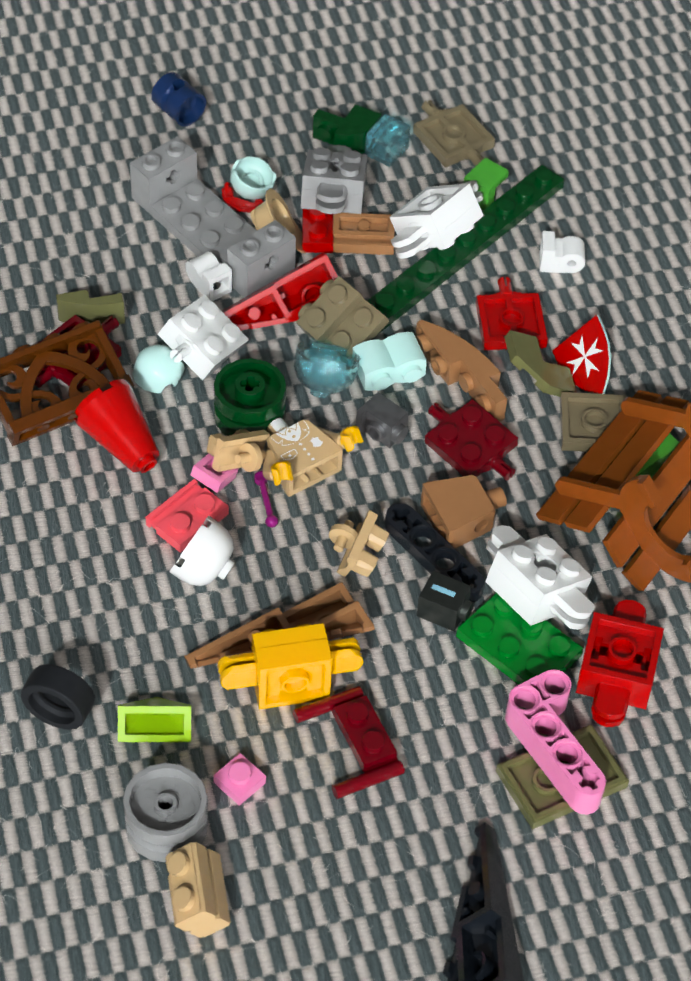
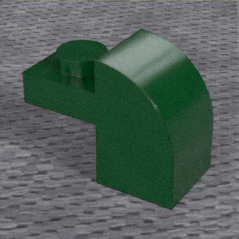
M356 104L346 118L318 109L313 115L312 138L331 145L347 146L352 151L364 154L373 147L380 137L382 114ZM380 128L379 134L369 147V144L371 142V136L369 137V133Z

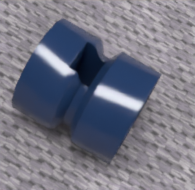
M175 72L163 75L156 82L151 93V99L154 104L182 127L195 123L202 116L206 107L205 97Z

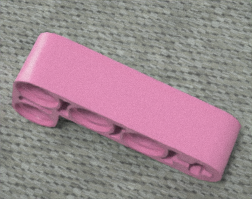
M548 670L515 686L511 690L505 712V721L568 805L577 813L591 814L598 810L606 786V778L559 718V715L567 707L570 695L571 680L569 676L560 670ZM560 761H566V762H568V763H570V764H565V763H562V762H560Z

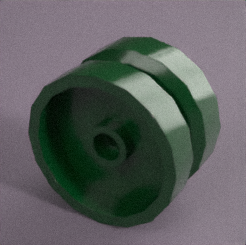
M250 358L229 363L217 373L214 381V417L217 427L224 435H233L236 430L246 429L249 432L267 431L269 424L273 420L282 418L285 421L286 383L283 374L277 367L267 361Z

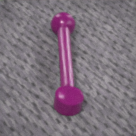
M263 471L255 473L254 482L260 486L267 514L265 524L270 528H274L278 525V518L273 514L266 487L267 480L263 476Z

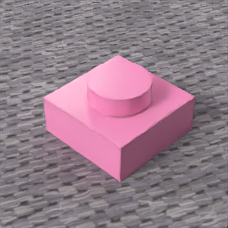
M207 454L193 466L190 475L218 493L236 478L239 468L217 472L212 468L214 457Z
M239 753L213 775V782L240 806L266 784V775Z

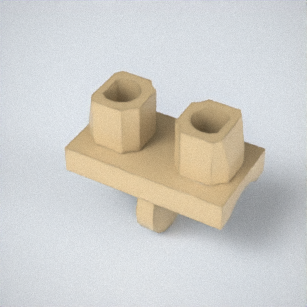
M246 429L236 430L233 435L223 436L220 433L210 435L207 453L214 457L212 468L217 472L243 468L247 472L259 470L263 460L266 458L264 446L270 433L265 430L249 432Z
M369 510L363 523H359L356 529H353L354 523L350 520H346L344 524H335L331 527L329 538L334 543L333 549L337 552H343V549L347 548L337 569V573L346 577L352 570L368 577L374 570L378 557L365 551L364 546L379 552L389 536V532L375 524L378 517L376 513Z

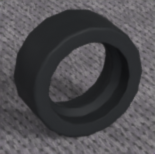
M52 664L39 665L33 669L21 691V699L24 706L35 717L51 726L65 730L77 729L83 725L95 701L93 690L84 679L66 668Z

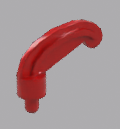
M225 182L224 188L221 190L222 200L230 208L238 212L251 213L253 209L263 203L261 199H257L253 203L234 197V190L230 187L229 182Z

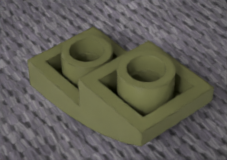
M86 289L56 295L58 319L61 322H66L74 315H77L82 320L89 321L90 323L97 320L103 323L109 316H113L119 324H125L124 301L121 293L90 298Z

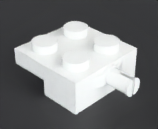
M205 294L170 318L158 333L172 349L170 352L171 359L176 357L174 359L176 363L183 360L202 380L220 368L229 357L243 348L249 341L240 329Z

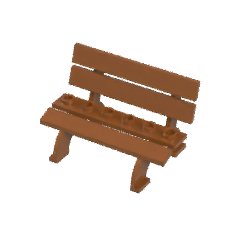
M638 390L632 398L626 397L622 401L621 412L567 477L561 476L556 481L555 492L536 513V516L542 521L562 525L564 522L569 528L590 533L610 507L620 509L622 513L621 518L602 542L616 567H623L640 545L639 551L621 573L638 591H644L660 569L679 580L691 583V556L682 555L674 551L691 529V484L656 529H653L691 479V403L689 400L666 396L663 399L661 394ZM675 426L685 429L686 436L652 478L650 475L636 476Z

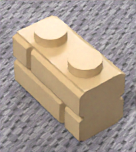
M190 842L167 854L165 859L167 872H169L168 880L175 927L183 931H189L190 934L202 938L229 926L231 922L220 854L211 849H206L205 846L197 842Z

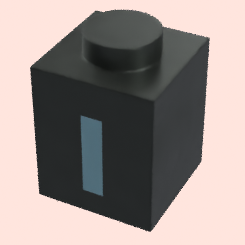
M433 571L419 595L417 617L455 632L460 621H466L472 612L474 602L470 601L472 586Z

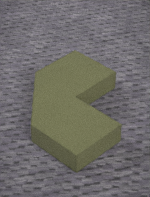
M512 330L506 334L504 338L511 363L520 371L524 368L537 381L534 385L543 393L560 397L561 392L577 393L570 368L543 361L537 337Z

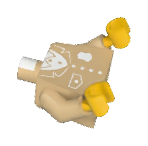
M277 418L267 428L271 436L267 439L266 458L263 460V476L266 480L273 481L275 486L281 484L287 496L290 497L342 470L343 449L350 452L354 449L355 443L364 442L358 426H349L340 433H335L318 426L316 427L309 420H301L289 426L284 419Z

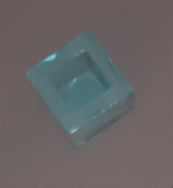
M385 114L366 133L365 155L390 167L409 148L411 125Z

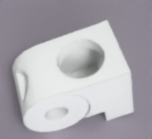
M543 231L539 251L540 272L576 273L581 271L585 266V245L583 240L575 236L555 238V232Z
M207 251L186 262L185 268L190 281L202 295L205 294L211 301L232 292V269L225 262L220 264L213 253ZM216 282L220 283V288L213 290V284Z

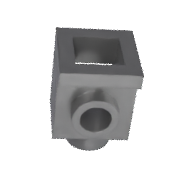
M378 392L357 410L356 426L359 427L361 434L366 432L373 440L380 441L388 448H391L395 443L400 444L407 436L409 412Z

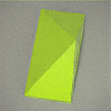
M160 697L119 704L118 742H191L192 705Z

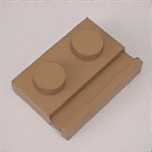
M333 214V253L394 255V247L390 241L394 237V227L389 218L391 214Z

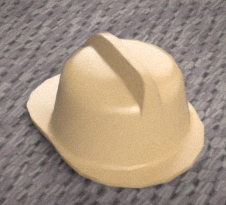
M268 189L265 194L266 200L251 211V219L255 229L259 230L276 220L296 237V250L305 254L306 252L302 249V231L292 218L285 201L274 189Z

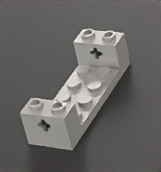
M177 136L130 162L132 199L196 256L209 251L214 254L220 264L225 262L232 269V288L244 298L295 269L296 237L276 220L259 230H256L197 179V152L180 137Z

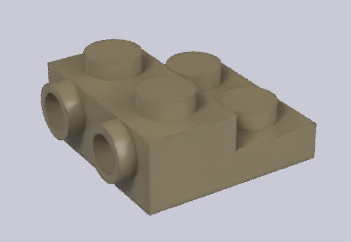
M340 276L334 281L328 280L322 285L320 297L313 304H305L298 313L299 319L296 321L304 333L345 368L352 363L353 347L362 342L373 340L389 323L385 315L365 300L361 293Z

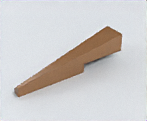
M341 582L283 613L277 607L184 657L189 668H196L218 663L224 656L252 652V634L267 629L280 630L294 628L302 624L315 625L324 623L328 640L369 632L375 629L358 600L354 601Z

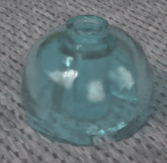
M312 341L310 347H304V342H300L296 349L294 369L302 385L311 389V395L328 398L329 394L341 393L347 390L353 383L359 370L361 358L356 353L354 358L346 355V348L330 343Z

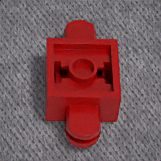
M634 600L619 601L613 610L612 616L594 612L575 693L594 697L591 708L592 718L604 727L619 726L626 716L628 705L646 710L653 685L664 628L645 624L647 617L646 609L641 603Z

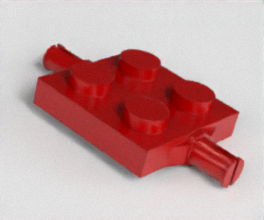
M504 277L498 279L500 292L492 295L476 296V310L483 350H507L504 337L510 330L535 336L540 348L547 347L548 338L539 293L512 291L511 279L506 277L504 281Z

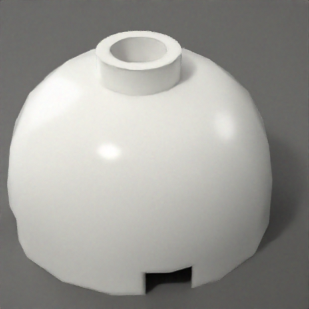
M208 516L176 562L178 565H182L181 568L174 564L170 573L178 579L195 586L208 585L217 576L223 580L235 564V562L230 560L234 545L228 530L215 519Z

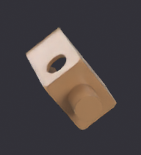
M468 475L423 483L420 504L433 528L456 549L489 532L493 528L495 509L506 506L507 500L501 487L485 491L476 476Z

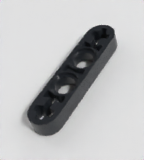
M396 503L387 509L385 529L430 574L435 571L467 585L474 584V588H471L470 601L476 602L481 598L484 587L482 574L418 512L404 503ZM418 537H426L432 543L427 547H420L413 540ZM446 558L453 561L455 565L449 569H443L436 562L439 559Z

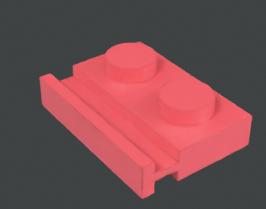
M193 479L149 513L145 520L149 528L153 527L156 530V534L181 553L208 516L220 522L229 515V506L207 488L200 487L198 481Z

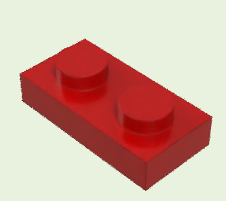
M303 209L302 249L306 253H333V214L322 213L315 209Z

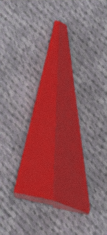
M321 253L227 307L222 312L240 331L295 322L299 319L298 313L300 309L307 303L313 304L320 297L322 285L328 280L334 281L338 275L327 254Z

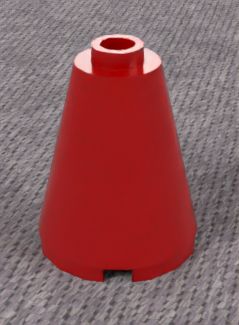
M124 379L113 380L109 382L112 388L103 392L99 387L83 399L75 410L78 418H74V421L132 472L140 471L141 473H146L156 466L159 450L132 386Z

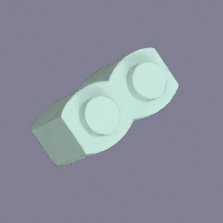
M401 332L391 335L384 340H369L353 347L352 363L366 391L384 390L394 383H412L426 375V358L413 332Z

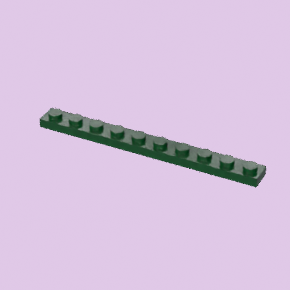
M541 164L482 210L484 216L474 223V228L469 232L459 235L451 247L443 250L438 248L432 249L367 301L389 320V323L379 333L560 191L564 186L565 179Z

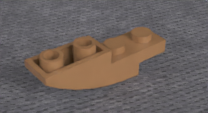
M425 320L418 321L415 337L424 356L431 363L434 373L438 376L440 375L447 385L459 381L462 390L466 393L468 392L474 401L499 422L504 420L507 398L499 389L501 372L477 348L453 332Z

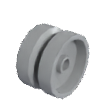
M161 763L148 766L134 775L126 786L123 807L127 838L136 852L149 860L166 862L165 857L167 854L190 842L202 844L208 828V798L205 785L196 773L182 765Z

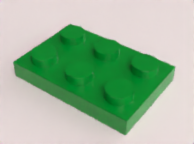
M497 593L459 626L456 632L458 639L518 685L548 670L565 672L582 656L583 647L547 620L530 626Z

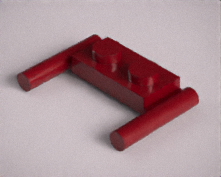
M360 686L292 710L296 723H301L332 711L339 728L364 772L332 785V792L336 799L405 773L402 762L397 758V751L368 697L364 696Z

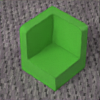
M486 157L464 177V182H477L479 186L478 191L482 193L484 198L478 203L482 210L494 202L496 187L508 177L509 173L508 169Z

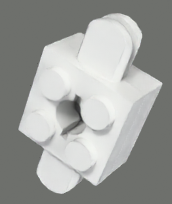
M467 181L455 185L429 186L392 214L389 218L397 235L390 241L393 247L397 248L395 252L398 258H408L428 248L447 249L455 243V239L459 235L472 230L474 223L484 216L478 204L484 198L482 193L478 191L479 186L477 182Z
M501 525L495 527L486 546V549L495 558L485 582L530 626L557 616L570 629L578 630L585 628L595 608V605L584 596L592 576L547 534L525 540L510 526Z

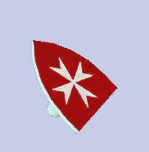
M595 315L552 350L558 365L570 368L575 386L587 392L605 394L611 367L610 343L599 315Z

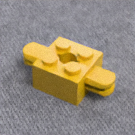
M324 623L315 625L302 624L294 628L280 630L267 629L259 633H253L252 652L224 656L218 661L217 667L221 685L226 690L254 686L260 710L313 702L329 697L331 674L357 671L364 661L360 652L359 642L356 638L328 641Z

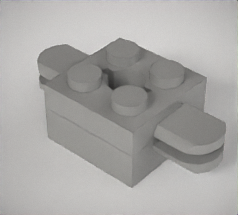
M331 145L327 149H308L302 176L301 209H315L326 214H361L366 185L368 155L352 151L351 148L342 145Z

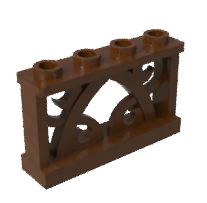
M100 320L92 323L89 321L79 323L69 332L51 334L41 343L33 346L29 344L20 346L13 351V354L0 357V378L14 374L16 380L14 382L6 381V385L12 389H21V393L16 394L6 393L0 389V420L7 432V437L12 447L74 422V418H78L75 410L83 399L99 387L103 392L112 388L109 383L110 381L97 370L104 362L108 366L114 380L124 379L130 383L134 390L135 385L129 374H126L102 328ZM87 343L94 344L99 350L98 359L89 365L86 362L90 356V349L87 353L81 354L77 351V347ZM45 365L62 367L77 373L69 386V399L62 401L51 392L44 390L33 391L37 377ZM86 378L87 381L83 383V386H88L90 390L80 393L77 390V385ZM32 399H46L49 401L50 406L40 409L38 404L41 400L32 402ZM20 401L21 418L14 420L6 402Z

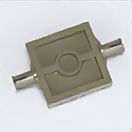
M431 100L425 101L422 104V110L429 116L424 120L414 123L413 133L445 168L466 159L477 166L484 159L480 153L494 148L495 138L463 104L443 110L438 109Z

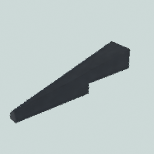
M484 822L475 828L474 834L479 840L475 855L469 856L467 866L472 871L469 884L462 886L450 938L455 943L451 962H447L444 965L443 974L447 977V981H524L495 829Z

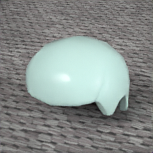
M253 156L236 160L230 174V182L235 192L243 198L251 200L264 198L266 191L270 188L273 189L276 180V173L272 171L269 164L261 158Z
M157 344L148 346L136 358L132 372L134 381L143 390L161 393L166 386L172 384L175 387L178 384L185 370L183 360L178 363L174 362L176 357L171 359L170 352L172 349L167 345Z

